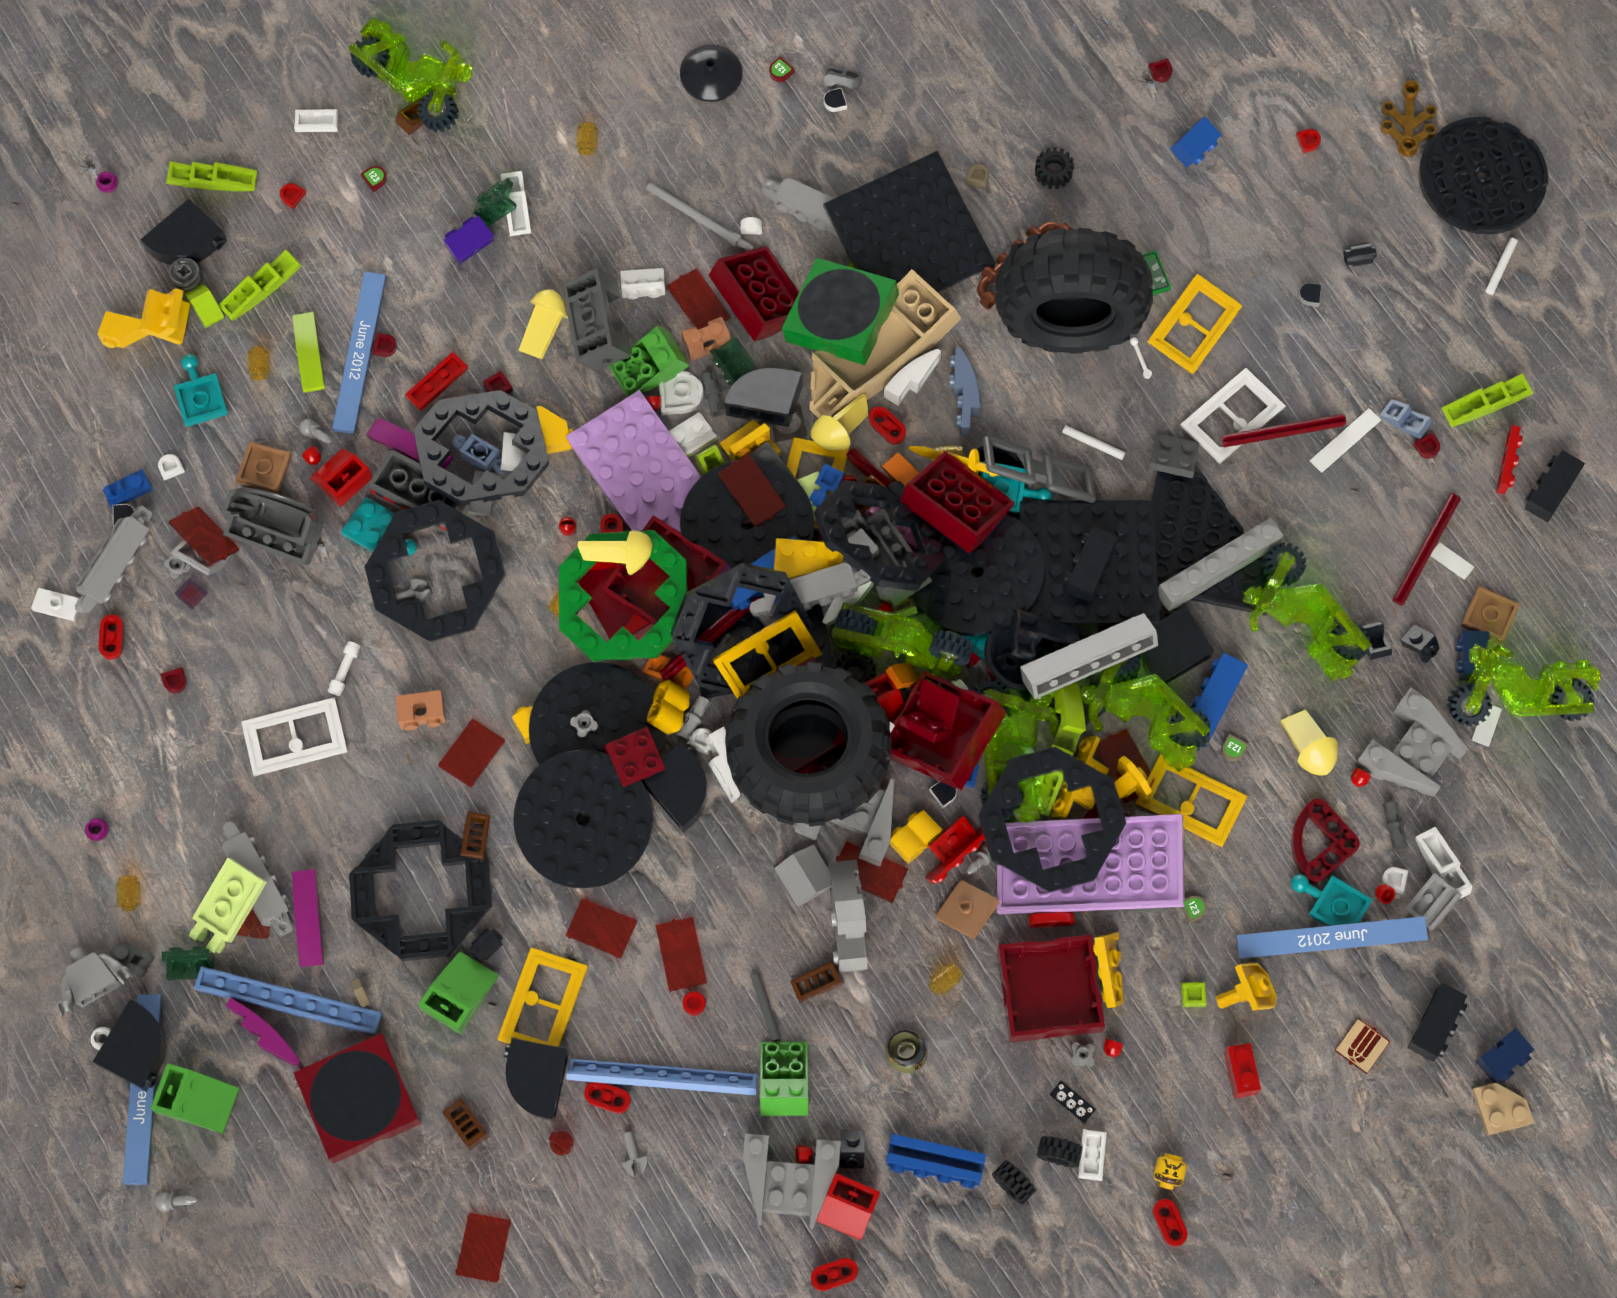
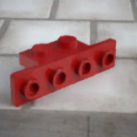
M960 815L927 846L939 860L940 864L925 877L926 881L934 884L940 883L947 877L949 870L963 863L964 857L969 852L976 851L981 845L980 842L984 839L982 828L980 827L975 831L965 817Z

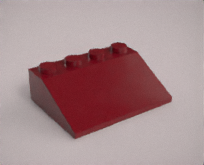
M768 246L720 258L708 275L754 342L771 337L782 331V327L799 294V291Z
M947 451L939 455L906 484L900 499L901 503L908 506L909 509L968 553L975 550L987 538L1015 504L1012 499Z

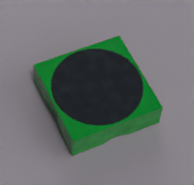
M816 258L782 327L786 342L811 350L828 352L838 358L866 365L878 340L879 331L888 319L899 296L896 280Z

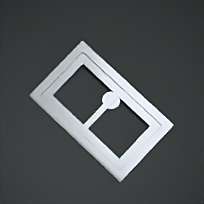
M1245 368L1184 420L1180 426L1221 464L1241 445L1225 448L1219 447L1197 425L1220 407L1234 420L1233 428L1236 431L1242 432L1259 429L1265 426L1286 406ZM1244 385L1268 406L1248 424L1243 418H1238L1223 404Z
M335 697L241 721L253 776L348 752ZM325 712L332 743L302 750L303 743L297 738L293 720ZM289 722L292 735L289 748L293 753L263 760L256 730Z

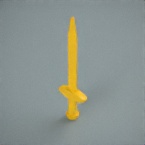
M909 446V450L933 460L944 452L925 446ZM977 449L971 450L969 458L951 454L976 474L982 471L989 473L992 477L998 475L987 471L986 463L980 462Z

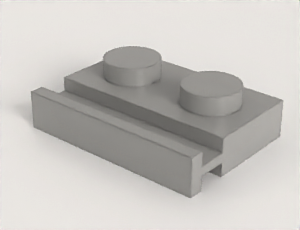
M1434 873L1405 909L1414 917L1425 916L1426 926L1433 931L1461 898L1462 894L1437 873Z

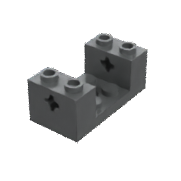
M596 268L563 283L562 287L576 362L594 371H599L632 356L628 336L613 329L609 302L620 298L617 278ZM592 311V317L587 321L586 317Z

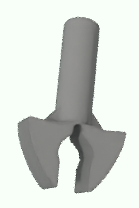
M411 579L412 585L410 589L396 594L398 603L410 598H419L422 603L428 598L431 591L427 589L423 592H418V588L428 585L427 581Z
M627 1131L623 1136L629 1158L627 1162H622V1166L629 1175L635 1178L632 1169L634 1161L636 1160L641 1165L642 1175H644L648 1164V1157L638 1155L633 1133Z

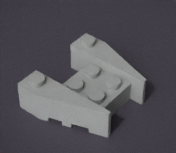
M1410 688L1393 712L1411 725L1408 732L1393 752L1372 740L1355 765L1373 778L1384 779L1393 782L1394 785L1409 787L1418 790L1417 792L1434 797L1441 786L1431 780L1433 775L1449 753L1461 760L1468 748L1431 701Z
M893 779L890 780L886 792L878 789L871 800L858 807L854 814L843 820L838 818L829 821L866 836L867 838L860 852L859 859L879 867L891 838ZM797 823L794 832L816 840L822 826L809 827V824Z
M857 860L830 862L829 870L832 890H830L832 904L831 921L832 926H834L837 948L833 950L834 964H839V972L867 970V953L864 938L866 916Z
M745 1134L743 1163L758 1225H762L763 1212L811 1216L810 1229L814 1230L830 1185L839 1170L841 1141L817 1139L815 1165L767 1161L769 1135Z

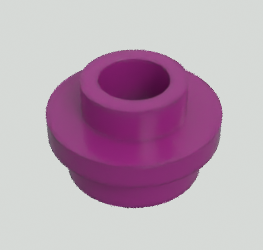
M102 172L97 177L96 185L100 191L109 193L117 188L118 179L113 173Z
M100 818L90 820L85 826V834L92 841L103 840L109 832L108 824ZM101 827V831L95 834L94 829Z

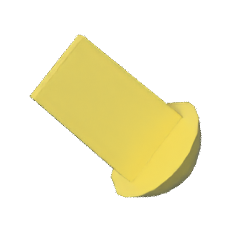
M542 290L530 300L535 305L518 351L543 359L562 317L568 319L566 303L555 290Z
M863 393L834 417L820 416L811 428L810 434L814 442L827 450L842 451L849 449V434L869 415L866 395Z
M632 530L629 532L627 541H578L577 546L583 560L626 563L627 572L629 575H632L645 565L651 556L653 545L648 535Z
M1306 710L1282 719L1281 724L1299 753L1298 763L1301 768L1319 776L1327 775L1331 772L1338 758L1337 740L1332 737H1326Z

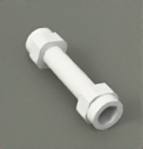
M350 641L345 645L343 650L345 656L335 680L332 679L329 684V693L340 696L345 688L343 682L353 658H357L360 645Z

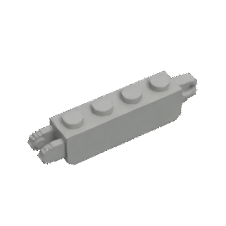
M791 178L784 179L782 183L767 179L762 188V194L773 200L774 207L780 212L792 214L802 222L807 221L817 229L829 231L839 238L823 208V204L834 199L833 197Z
M139 506L130 517L117 520L76 584L77 592L81 594L77 603H75L74 609H76L77 613H88L92 611L96 604L109 600L113 593L111 589L114 584H118L125 574L123 570L134 561L136 557L135 551L148 538V535H146L149 531L147 525L152 516L150 510L144 506Z
M842 563L791 579L790 582L805 611H808L812 605L818 603L820 606L832 603L834 598L841 597L846 599L854 596V592L858 591V587L870 582V576L862 569L858 572L856 569H852L849 564ZM764 593V598L750 604V613L756 617L770 614L776 596Z
M232 821L226 822L222 828L226 840L222 846L225 860L227 858L233 859L267 882L252 907L261 925L272 926L280 937L293 931L288 917V908L291 907L287 897L285 895L281 896L277 890L280 886L275 876L270 877L266 869L269 866L264 856H258L256 852L258 846L254 838H248L246 832L240 833L236 824L232 823Z

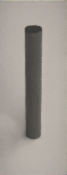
M759 972L753 973L750 977L772 1042L778 1041L781 1037Z

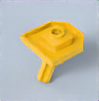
M1125 756L1118 759L1117 770L1122 777L1114 782L1119 800L1135 792L1144 804L1148 803L1151 799L1152 790L1146 781L1147 776L1140 767L1136 768L1132 761Z
M1249 963L1235 966L1241 983L1235 985V989L1216 996V1002L1220 1009L1240 1001L1242 1003L1249 1001L1252 1010L1256 1011L1275 1007L1277 994L1268 973L1258 963Z

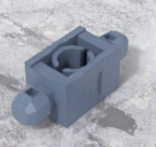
M471 434L468 440L462 435L454 437L452 443L460 451L462 460L483 472L486 470L492 472L494 470L499 474L506 473L507 470H501L499 449L474 434ZM474 451L475 453L484 452L486 456L477 457Z

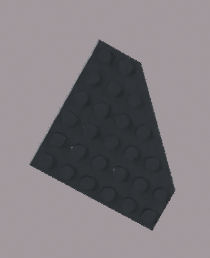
M1157 471L1152 500L1158 588L1165 581L1245 534L1243 527L1234 515L1230 514L1225 507L1226 504L1208 484V480L1203 473L1194 471L1193 478ZM1261 556L1190 600L1266 616L1274 579L1272 578L1269 581L1267 579L1269 574L1264 575L1263 571L1265 568H1262L1264 561Z

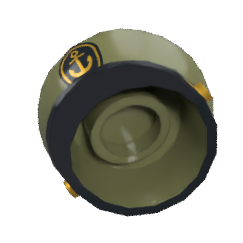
M903 1030L891 1036L886 1044L885 1054L889 1064L895 1070L901 1073H914L925 1064L927 1048L919 1034Z

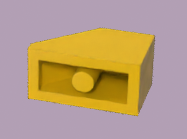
M108 311L105 312L97 333L103 345L109 348H115V346L124 348L149 335L139 331L141 319Z
M537 406L547 454L571 450L572 447L566 436L573 432V428L568 429L567 421L544 407Z

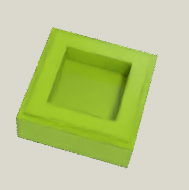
M1205 982L1181 983L1182 1007H1206Z

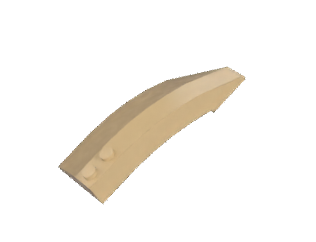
M911 270L897 284L899 296L888 319L879 331L878 340L866 365L838 358L824 351L817 350L814 353L812 352L813 372H811L810 388L812 394L809 410L817 418L822 415L834 417L862 393L866 395L867 400L886 387L902 368L931 350L961 320L956 309L916 272Z

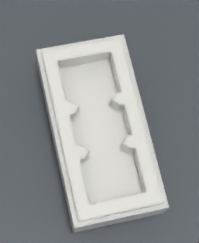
M338 109L295 110V132H338Z
M38 588L31 609L39 613L76 621L78 613L74 608L79 598Z
M1082 1130L1081 1146L1083 1150L1078 1168V1178L1102 1181L1107 1132Z

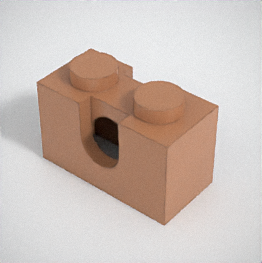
M722 317L709 321L707 327L699 330L695 326L681 332L682 343L690 361L731 346L730 334ZM714 340L712 345L704 347L706 341Z
M441 690L395 696L397 718L401 729L415 730L418 728V725L427 724L428 727H438L441 723H446L444 698ZM419 709L427 710V712L422 716L416 715V712Z

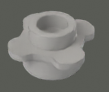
M174 555L164 562L165 568L169 569L170 576L174 579L178 578L183 572H189L191 569L189 564Z
M587 710L582 711L581 714L573 717L570 721L571 726L577 729L579 737H585L589 731L596 730L598 727L597 722L593 721L591 713Z
M1074 1043L1071 1047L1073 1051L1072 1065L1093 1066L1094 1059L1092 1056L1095 1047L1092 1044L1080 1045L1079 1043Z

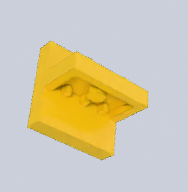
M175 288L171 292L164 294L149 289L146 294L139 331L178 345L183 343L190 303L182 300L183 290Z
M753 420L719 443V447L731 461L743 460L765 442L771 445L778 456L781 455L780 449L770 439L769 427L765 423L760 426L757 421Z

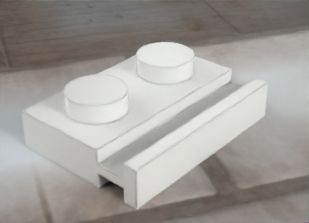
M700 412L669 430L687 458L717 440V435L714 434L712 428Z

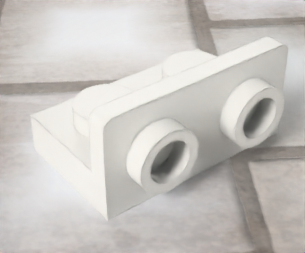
M663 268L620 271L622 298L637 299L645 296L657 298L665 295Z

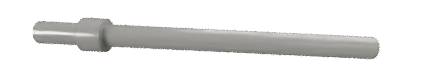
M650 182L647 185L646 190L727 239L728 243L735 248L739 247L744 251L755 249L753 245L744 241L743 237L736 232L728 231Z

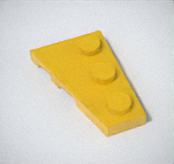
M776 538L774 570L786 572L789 579L843 563V555L838 551L832 552L829 550L824 542Z
M1118 931L1094 938V953L1098 956L1099 961L1098 975L1103 983L1102 998L1107 1008L1124 1004L1122 975L1117 971L1119 961H1121V952L1116 950L1115 941L1120 940Z

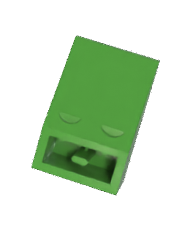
M656 326L630 348L632 356L610 365L609 368L626 396L629 397L639 390L644 394L658 387L661 382L665 383L675 378L677 374L685 370L690 364L671 333Z
M459 951L431 984L418 1006L422 1012L461 1035L496 982L499 974Z
M761 1042L760 1116H808V1042Z
M167 1063L150 1109L156 1114L224 1134L240 1088L195 1071Z

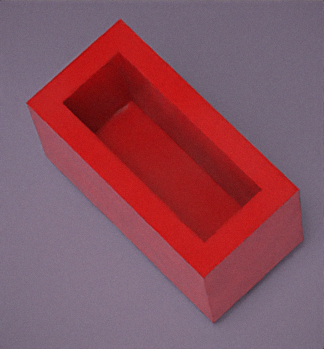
M1251 1043L1227 1047L1224 1051V1057L1234 1099L1257 1095L1261 1090Z

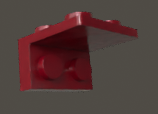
M924 679L915 711L902 715L899 725L933 743L951 738L960 696L928 679Z
M648 727L602 746L605 754H609L623 787L665 769Z

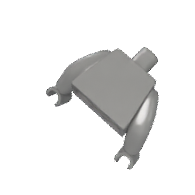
M82 947L75 948L69 953L74 963L65 968L66 974L63 976L61 983V1001L57 1003L56 1008L61 1017H64V1013L68 1011L72 1014L74 1013L73 1006L76 1003L82 1008L118 988L121 984H125L124 980L127 977L132 978L134 975L126 966H123L108 955H97L93 952L86 956Z

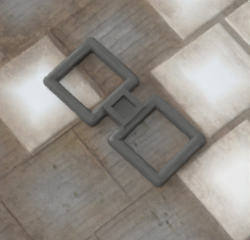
M990 436L983 437L987 471L1031 485L1039 481L1047 484V488L1050 491L1089 503L1096 501L1090 467L1048 454L1043 456V462L1032 458V451L1029 448ZM993 447L1022 455L1026 474L996 465ZM1053 465L1083 474L1086 492L1056 483Z

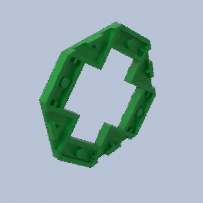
M654 530L640 532L645 533L652 540L653 546L649 558L670 576L655 592L670 609L640 641L622 626L606 642L577 615L592 599L577 582L597 561L583 560L577 547L559 566V630L592 661L657 658L674 641L670 632L684 595L688 592V562ZM629 532L592 533L584 541H627Z

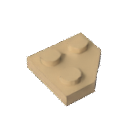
M1493 1083L1472 1089L1487 1136L1534 1123L1527 1100L1500 1084Z

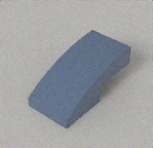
M1393 399L1389 401L1380 414V417L1392 426L1421 439L1432 423L1430 417L1411 410L1410 405Z

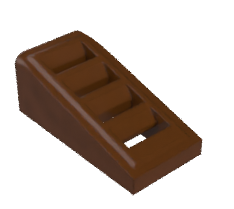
M423 97L397 112L396 123L408 135H411L424 125L418 116L419 112L417 110V107H421L419 101L424 102ZM441 105L434 107L430 117L435 116L443 107Z
M467 812L460 856L484 859L490 815ZM470 824L481 825L483 828L471 827ZM469 831L482 833V836L469 834ZM468 839L481 841V843L477 844L468 842ZM467 847L478 848V849H480V851H479V852L468 851V850H466V848H467Z
M833 961L790 981L800 1003L844 984L839 969ZM827 971H831L834 981H830ZM820 974L822 975L824 982L826 984L824 986L821 985V982L818 978V975ZM810 978H813L817 989L813 990L809 981ZM803 981L808 991L807 994H804L800 985Z
M462 1098L442 1111L469 1151L489 1137ZM462 1106L464 1110L452 1118L450 1114ZM467 1114L469 1116L460 1124H456V1121ZM471 1121L474 1123L464 1132L461 1131V1129ZM476 1128L479 1130V1132H477L471 1138H466V1136L470 1134L472 1131H474Z

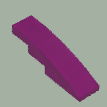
M378 418L366 434L367 437L386 446L389 451L392 449L420 464L414 434ZM452 455L440 466L441 468H447L453 459Z
M316 869L292 871L299 966L323 965L321 910Z
M232 998L229 999L226 1007L229 1011L244 1018L241 1025L245 1030L260 1037L257 1045L262 1050L299 1069L304 1067L287 1042L267 1022Z

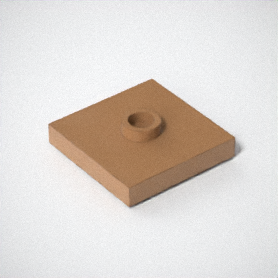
M249 441L235 482L239 485L279 494L293 455L285 450Z
M1478 586L1460 626L1470 631H1489L1490 640L1502 645L1520 604Z
M960 880L935 917L938 921L974 940L1000 902L990 894Z

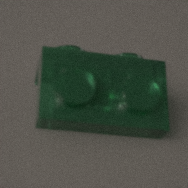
M506 178L502 182H496L488 191H482L476 199L477 204L473 213L479 216L487 226H490L515 210L517 204L509 198L514 183L509 178Z
M733 337L720 349L712 348L710 350L713 356L711 358L712 362L717 368L722 369L724 372L723 378L730 386L745 374L758 370L736 337Z
M194 946L192 950L172 947L169 948V951H162V962L166 965V979L169 981L197 979L201 966L214 969V954L205 946Z

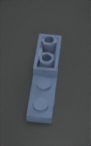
M956 347L955 355L951 354L950 367L954 368V374H950L949 387H953V395L958 396L957 408H961V415H957L956 428H960V436H969L970 417L979 416V390L975 373L966 354L961 347Z

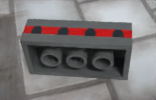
M392 449L368 485L372 496L401 511L437 500L444 502L461 513L466 505L461 506L426 487L420 464ZM445 523L432 526L448 534Z

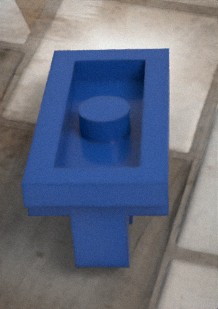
M143 469L103 489L112 509L113 505L125 504L153 491Z

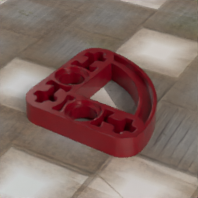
M1322 799L1310 801L1301 811L1293 827L1291 837L1292 855L1299 872L1305 875L1311 884H1318L1355 854L1360 846V841L1356 834ZM1313 806L1316 808L1320 806L1322 808L1321 814H1314L1312 812ZM1328 814L1329 817H1327L1325 821L1322 823L1321 820L1323 816L1325 817ZM1308 818L1332 843L1310 863H1308L1302 845L1303 830ZM1328 822H1336L1339 826V831L1336 833L1330 832L1327 829ZM1342 831H1344L1345 834L1343 835V838L1341 837L1339 840H1337L1336 838L1340 836ZM1345 840L1347 842H1349L1350 840L1353 841L1352 848L1344 847ZM1334 853L1338 857V862L1335 864L1328 863L1325 858L1326 854ZM1322 864L1324 868L1320 870L1318 876L1314 875L1312 877L1310 875V868L1316 870Z

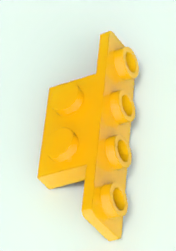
M1097 736L1085 737L1079 744L1076 758L1107 775L1109 768L1092 758L1100 738ZM1064 781L1059 798L1053 805L1051 817L1054 819L1066 818L1073 801L1085 809H1092L1095 802L1091 788L1087 787L1067 792Z

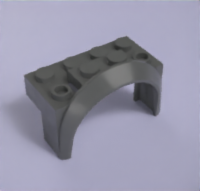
M253 488L230 489L221 512L229 516L223 535L303 565H310L324 525L309 506L276 493ZM262 503V507H261L259 516H258V518L256 519V514H257L259 505ZM261 524H264V525H267V526H270V527L279 529V530L284 531V532H286V533H289V534H291V535L282 533V532H280V531H277V530H274V529H272V528L263 526V525H261Z
M884 508L866 520L858 510H856L857 513L853 519L844 518L841 520L846 535L853 530L859 531L862 528L874 544L878 545L879 554L874 557L875 563L894 565L895 563L896 566L907 567L904 556L907 552L913 551L897 527L891 525ZM929 577L918 590L932 582L931 578ZM875 584L871 589L878 599L891 600L894 606L917 592L881 587Z

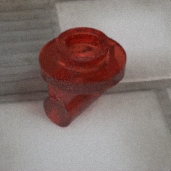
M564 1131L552 1132L548 1139L551 1150L559 1156L569 1154L574 1147L572 1136Z

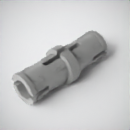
M698 695L690 711L684 715L685 719L682 728L675 735L688 742L697 725L701 724V718L711 702Z

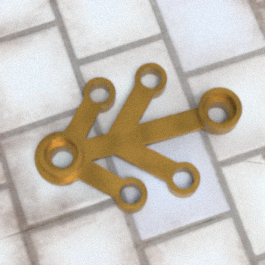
M1414 80L1406 81L1402 88V95L1406 98L1405 117L1395 108L1394 103L1391 101L1384 102L1381 108L1382 114L1391 116L1404 129L1403 136L1394 127V123L1391 120H1384L1380 127L1383 134H1390L1397 141L1398 152L1406 157L1415 155L1419 149L1418 144L1426 138H1433L1437 130L1435 125L1426 124L1423 131L1413 137V130L1427 119H1434L1437 114V108L1433 105H1428L1422 113L1414 118V99L1420 91L1419 83ZM1384 125L1390 126V129L1385 128ZM1427 129H1430V130H1432L1433 132H1432V133H1429V132H1427L1426 130H1427Z

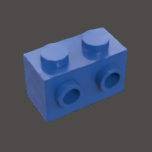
M1204 116L1170 150L1185 167L1192 163L1197 165L1205 158L1203 153L1206 150L1210 152L1218 145L1216 140L1222 134Z

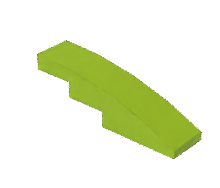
M170 161L166 184L218 191H254L257 170L214 162V166L197 162L187 165Z
M285 249L271 264L267 262L253 277L248 275L218 306L234 321L272 294L298 271L302 265Z
M314 312L292 315L303 393L325 389Z
M1522 373L1504 383L1500 381L1484 390L1481 388L1441 409L1452 428L1514 404L1533 395V391Z
M1076 681L1049 693V696L1055 698V712L1061 714L1062 729L1079 734L1086 731L1084 708L1078 682Z
M1060 723L1051 748L1057 747L1073 756L1081 734L1062 729ZM1062 771L1039 777L1027 809L1048 817L1050 816L1064 780Z

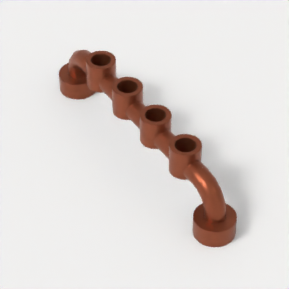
M1047 222L1039 228L1035 225L1031 226L1026 232V236L1045 234L1055 229L1064 228L1065 230H1072L1073 228L1067 223L1061 225L1057 222ZM1017 239L1012 244L1011 249L1018 243H1026V240L1023 242ZM1005 252L998 256L996 260L998 265L994 269L987 266L981 273L983 279L978 283L977 292L981 298L980 304L987 310L995 305V293L991 290L986 292L985 289L989 284L995 282L1001 264L1004 263L1005 257L1008 256Z

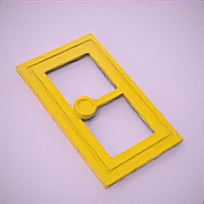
M1196 274L1147 343L1191 374H1194L1240 311L1242 305L1202 276ZM1199 291L1226 309L1210 332L1192 320V316L1189 313L1184 312ZM1177 320L1182 326L1191 324L1206 335L1191 358L1164 340Z
M794 437L786 466L794 475V478H796L802 451L834 458L832 467L844 472L847 460L846 454L849 449L842 451L827 450L817 445L814 441ZM817 521L814 522V528H819Z
M796 610L713 659L737 699L745 695L750 688V684L744 686L730 662L755 648L757 653L764 654L773 669L764 676L774 673L778 667L767 652L769 645L766 641L787 628H792L805 651L778 667L791 663L795 667L811 657L816 659L822 655Z
M1161 753L1147 779V783L1152 790L1151 799L1148 803L1144 804L1138 797L1135 805L1156 815L1182 814L1184 829L1223 847L1248 796ZM1166 770L1197 784L1189 801L1181 804L1180 811L1153 799ZM1200 787L1231 801L1217 830L1188 816L1194 811L1193 801Z
M530 948L497 1040L510 1044L511 1039L514 1038L560 1047L588 966ZM538 964L571 974L561 1005L541 1000L536 992L529 991ZM525 1002L530 1006L540 1004L558 1010L547 1042L514 1031Z

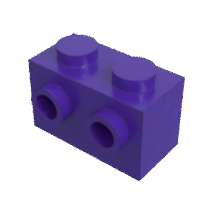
M479 216L468 218L462 223L463 227L457 231L453 229L445 235L444 246L458 265L494 241L493 234Z

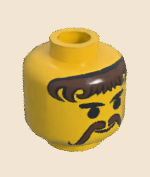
M1164 1153V1156H1160L1156 1160L1153 1178L1160 1182L1159 1187L1173 1190L1174 1186L1183 1185L1187 1164L1183 1162V1157Z

